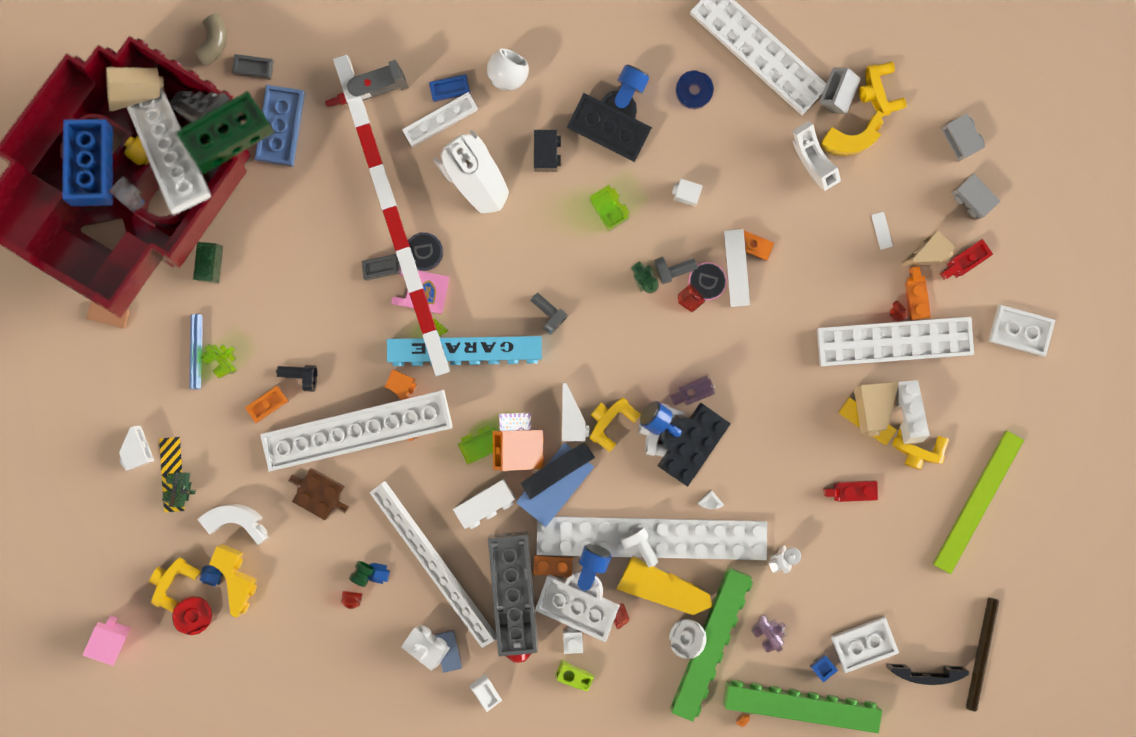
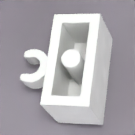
M421 625L412 630L401 646L431 671L438 667L450 649L442 638H436L428 627Z

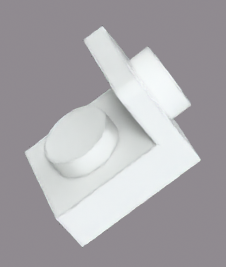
M570 626L567 629H563L564 654L583 653L582 632Z

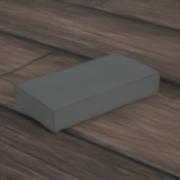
M234 54L232 73L234 75L271 80L274 60Z
M397 254L362 261L363 278L366 281L401 274Z

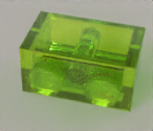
M609 185L589 196V201L608 232L628 221V214H630L626 205H621L618 198L620 196L616 189H611Z
M485 426L479 429V434L473 437L470 433L460 438L462 442L458 443V446L467 465L493 453L494 427L489 428V426Z

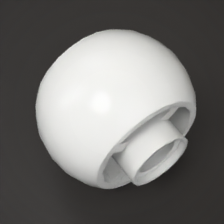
M499 49L489 58L487 64L488 77L492 80V84L501 90L518 89L528 77L529 67L527 61L511 50Z

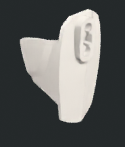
M470 130L469 132L472 135H459L444 146L440 155L442 162L436 157L433 158V161L445 178L453 183L480 213L499 211L503 207L509 191L487 147L476 133Z

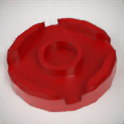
M186 597L173 608V625L177 631L191 636L200 634L207 629L212 620L211 606L201 597Z

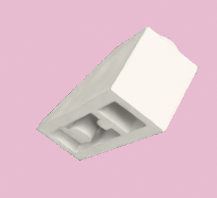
M563 383L562 441H585V437H589V426H585V420L567 383Z

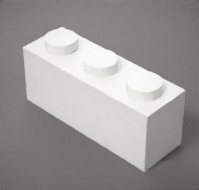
M503 478L456 506L453 510L464 529L468 527L473 529L481 524V519L486 517L488 520L497 515L496 511L503 508L505 510L512 506L515 496Z

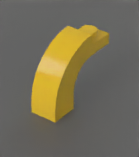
M879 110L875 112L863 132L858 135H846L831 127L819 144L821 149L829 154L842 157L853 156L865 151L881 136L877 131L884 123L881 119L885 114Z

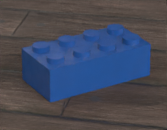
M106 119L64 120L63 199L70 206L113 205V128Z

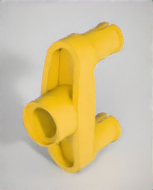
M892 61L880 65L873 64L867 66L865 69L866 85L859 88V97L862 103L871 102L875 111H881L885 114L884 116L890 115L891 112L905 109L907 106L904 97L888 101L880 76L895 71Z
M624 397L619 399L610 408L601 402L590 415L597 421V424L591 432L589 439L594 443L600 444L608 452H611L616 443L604 434V429L620 412L633 423L636 422L641 414L629 405V401Z
M900 427L897 437L893 439L892 446L907 455L904 463L906 466L921 470L924 462L943 464L945 459L944 453L949 439L937 436L933 451L929 452L911 444H904Z
M181 557L168 570L158 566L149 579L150 583L157 586L151 604L157 607L161 606L173 612V608L178 602L166 596V592L175 576L181 573L195 581L201 570L186 563V560Z

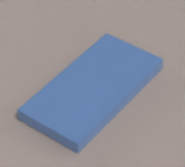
M266 85L262 113L270 123L274 133L257 143L255 161L294 167L305 97L304 90Z
M564 443L548 464L572 450V448ZM590 463L585 464L531 500L526 492H524L516 503L547 527L594 466Z

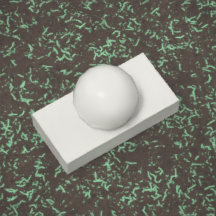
M485 674L469 686L486 712L502 701Z

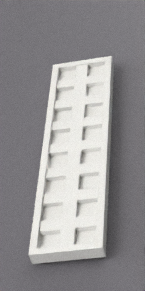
M701 0L691 10L690 15L800 115L803 116L823 94L826 83L735 0Z
M971 317L817 328L820 366L974 355Z

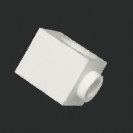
M680 179L679 184H674L672 194L675 196L673 200L695 207L703 186Z

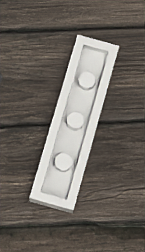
M469 92L402 130L413 148L478 111V108Z

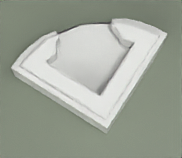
M712 490L697 502L706 509H718L724 506Z

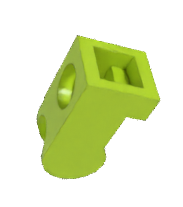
M563 659L555 674L557 681L583 691L589 690L594 679V675L590 672L575 667Z

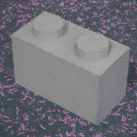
M833 67L819 103L831 113L847 114L861 78L849 68Z
M968 114L955 119L941 128L958 161L985 148L984 139L981 134H978L975 129V122Z
M975 174L968 176L951 192L954 195V200L958 204L963 205L967 209V213L977 220L985 217L1001 202Z

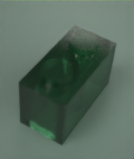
M209 242L197 243L193 280L219 284L223 253L222 245Z

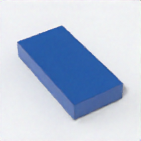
M466 74L429 82L433 102L460 97L467 92L470 94Z

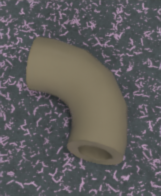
M212 14L203 20L207 31V38L201 46L195 49V52L204 66L216 60L226 45L227 32L220 14Z

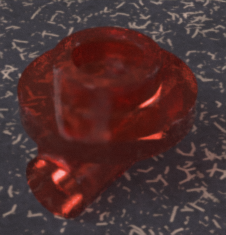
M898 300L894 301L889 315L898 322L907 320L909 318V311Z
M343 591L341 603L348 609L359 607L363 594Z

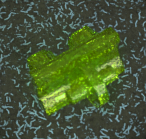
M208 344L205 347L206 351L201 356V359L207 365H210L215 360L219 363L213 370V373L218 378L234 374L237 371L231 363L236 360L233 356L236 349L233 346L227 349L224 344L219 348L215 344Z

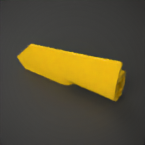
M634 556L630 558L621 576L622 579L616 587L617 590L691 615L712 607L709 593L672 573H666L654 566L648 567L646 562Z

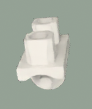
M785 545L779 547L778 552L771 555V560L768 562L772 572L775 573L783 570L784 574L789 573L792 565L800 562L801 552L793 547L786 550Z

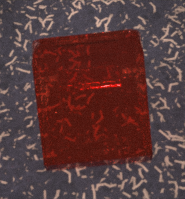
M691 284L678 294V303L690 312H694L705 303V299Z
M623 603L619 604L620 606L614 620L615 626L618 629L629 622V616Z

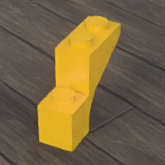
M221 544L216 546L209 565L216 567L224 574L227 581L230 614L238 618L245 614L249 608L250 603L247 602L249 597L253 596L256 591L257 585L255 583L257 579L237 571L243 562L241 558L243 552Z

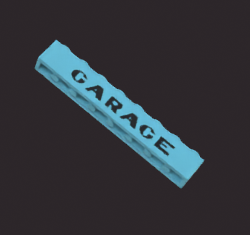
M541 336L440 338L446 360L450 362V365H462L461 361H469V365H481V361H488V364H500V361L507 360V364H519V360H527V364H537L538 360H542ZM424 338L387 339V362L392 363V366H404V362H412V366H423V362H431Z

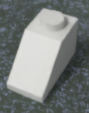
M141 426L130 427L119 452L120 463L126 471L154 461Z

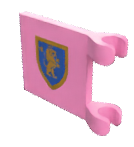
M418 270L431 312L442 314L449 276ZM408 291L406 299L392 297L391 303L393 305L414 309Z

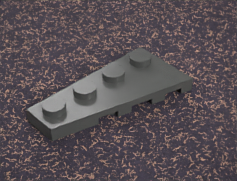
M178 91L169 102L175 113L190 122H194L224 105L230 98L225 93L216 95L210 92L206 95L204 92L195 94L193 91Z

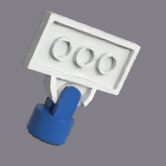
M585 545L579 559V564L583 567L582 571L575 572L567 581L549 574L535 611L606 642L620 605L602 597V583L596 574L607 571L612 557L610 552L598 545Z

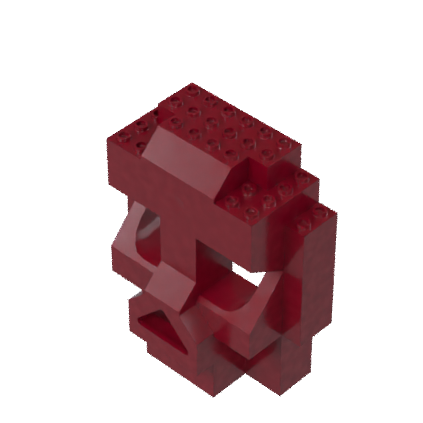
M131 36L126 39L117 53L109 47L103 48L100 45L96 46L86 61L76 55L72 57L66 53L0 141V158L9 164L0 176V245L119 318L124 315L161 261L172 268L174 266L179 269L247 173L244 165L251 156L247 148L207 173L202 174L210 192V198L174 215L157 216L148 212L150 200L160 186L150 162L147 165H137L124 154L126 149L124 143L130 136L135 138L139 135L127 107L109 111L106 68H158L159 77H163L164 90L169 101L178 91H193L195 94L204 92L206 95L210 92L216 95L225 93L230 98L227 102L231 101L233 96L226 90H218L211 81L207 79L203 81L193 70H185L178 61L174 59L170 61L165 58V55L156 48L152 50L140 38L136 40ZM175 113L181 129L192 123ZM106 119L112 126L113 131L124 137V140L113 154V205L70 206L63 199L64 120ZM123 219L126 232L112 251L84 234L81 229L88 225Z

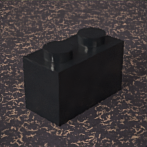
M534 130V172H557V166H561V155H557V147H561V136H557V130Z

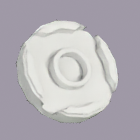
M691 619L678 621L672 627L669 635V641H671L672 645L671 649L681 658L691 659L699 656L706 644L704 628L698 622Z

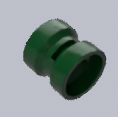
M357 561L355 565L356 570L351 573L349 580L361 587H366L369 582L368 576L372 575L375 569L365 562Z

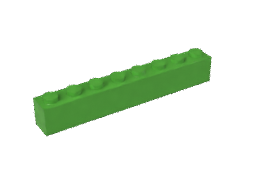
M729 566L727 567L703 625L706 633L704 650L699 656L689 660L670 706L671 713L692 722L695 717L700 715L702 708L700 704L702 699H706L709 692L708 684L715 678L717 663L720 664L724 654L722 650L724 645L727 646L730 641L731 635L729 633L731 628H734L737 624L739 609L742 610L744 607L746 591L749 592L751 590L753 581H751L752 577Z
M735 679L732 682L726 681L723 706L728 710L878 734L882 710L877 706V703L872 701L861 703L853 698L842 700L838 699L839 697L835 695L823 697L819 696L816 692L804 694L800 693L797 689L786 691L772 685L770 688L762 687V684L754 682L748 685L743 684V681Z

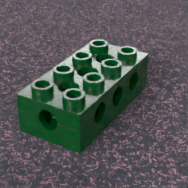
M246 91L175 133L201 173L205 174L274 132L249 91Z

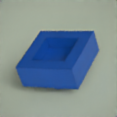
M825 654L810 665L811 669L823 683L838 671Z

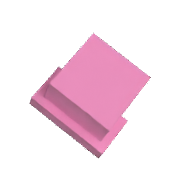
M110 615L106 624L98 622L83 656L114 666L130 631V627L116 623L118 618Z

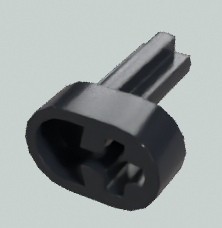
M316 365L277 367V377L302 379L303 391L315 392L318 376Z

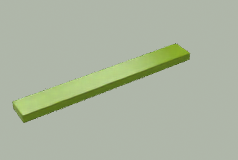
M1009 431L1004 432L932 563L933 565L952 574L1022 446L1024 439Z

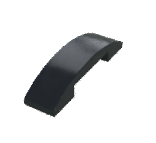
M584 442L552 461L520 484L531 500L567 475L595 459V456Z
M886 663V668L896 676L923 685L948 684L969 675V671L963 666H943V673L911 672V668L906 664Z

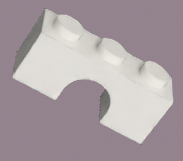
M918 380L898 382L895 403L896 407H901L903 412V422L900 425L904 444L924 442L930 435Z

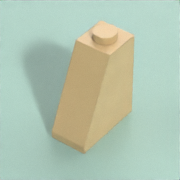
M106 68L109 111L119 110L160 97V89L164 88L163 77H159L158 68Z
M898 382L860 385L854 389L861 434L868 433V436L872 437L878 436L881 431L887 430L898 389Z

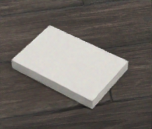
M998 305L988 342L1046 357L1056 320Z
M885 616L830 636L844 673L899 653Z

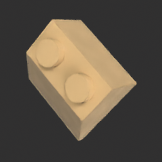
M939 231L925 236L901 265L903 267L924 266L935 263L939 264L942 261L946 262L953 255L951 251L956 246Z

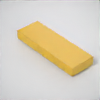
M848 397L838 411V414L860 428L856 401ZM888 424L887 430L881 431L880 435L872 437L886 446L897 430Z

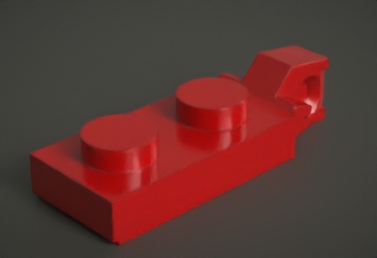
M980 239L949 260L950 262L946 264L948 268L941 272L940 275L943 280L950 278L952 275L955 278L963 276L991 257L993 253L985 241Z
M877 481L834 483V488H823L824 496L834 497V501L878 500Z

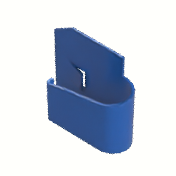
M371 563L370 565L375 570L372 575L368 576V580L383 584V581L388 582L390 570L386 569L387 565Z
M203 566L200 581L203 584L216 587V584L220 585L223 573L214 566Z

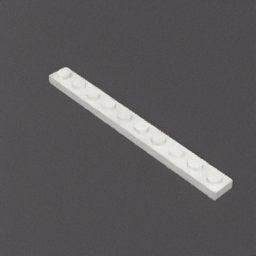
M386 481L369 492L479 645L483 648L495 641L497 636Z

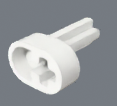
M643 526L626 533L620 538L625 549L637 544L648 567H653L658 563L647 540L648 534Z

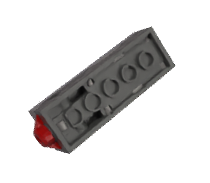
M528 531L491 534L488 537L498 656H506L513 663H522L532 653H538Z

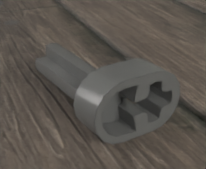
M663 256L654 259L662 285L672 282L674 277L698 269L694 258L671 267H667Z
M538 292L530 300L550 318L543 327L550 335L568 317V314L562 309L557 310Z

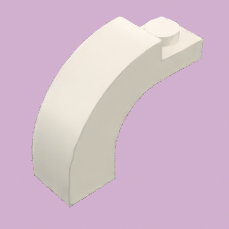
M808 121L793 130L795 150L814 181L824 191L839 183L841 179L838 168L822 151L816 137L814 125Z
M223 505L206 512L197 519L209 534L215 533L226 523H236L241 525L258 545L269 538L267 530L257 523L263 517L252 508L244 505Z

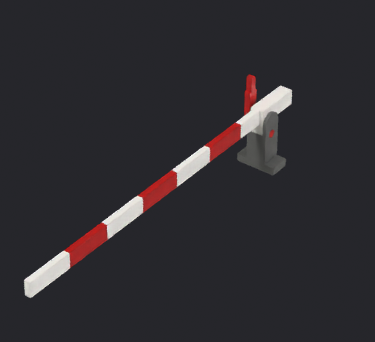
M347 55L335 58L333 61L343 93L326 100V106L333 107L338 104L344 105L348 103L435 375L440 376L449 373L450 369L363 103V100L399 88L401 91L408 89L404 72L395 59L389 61L388 66L355 76L350 58Z

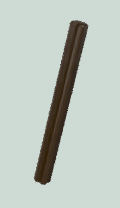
M995 598L987 599L966 703V709L973 712L978 710L999 607V600Z

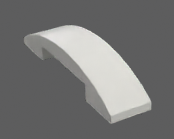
M743 229L724 231L730 305L731 307L750 305L744 231Z

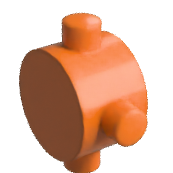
M742 713L736 719V724L744 727L749 722L750 716Z

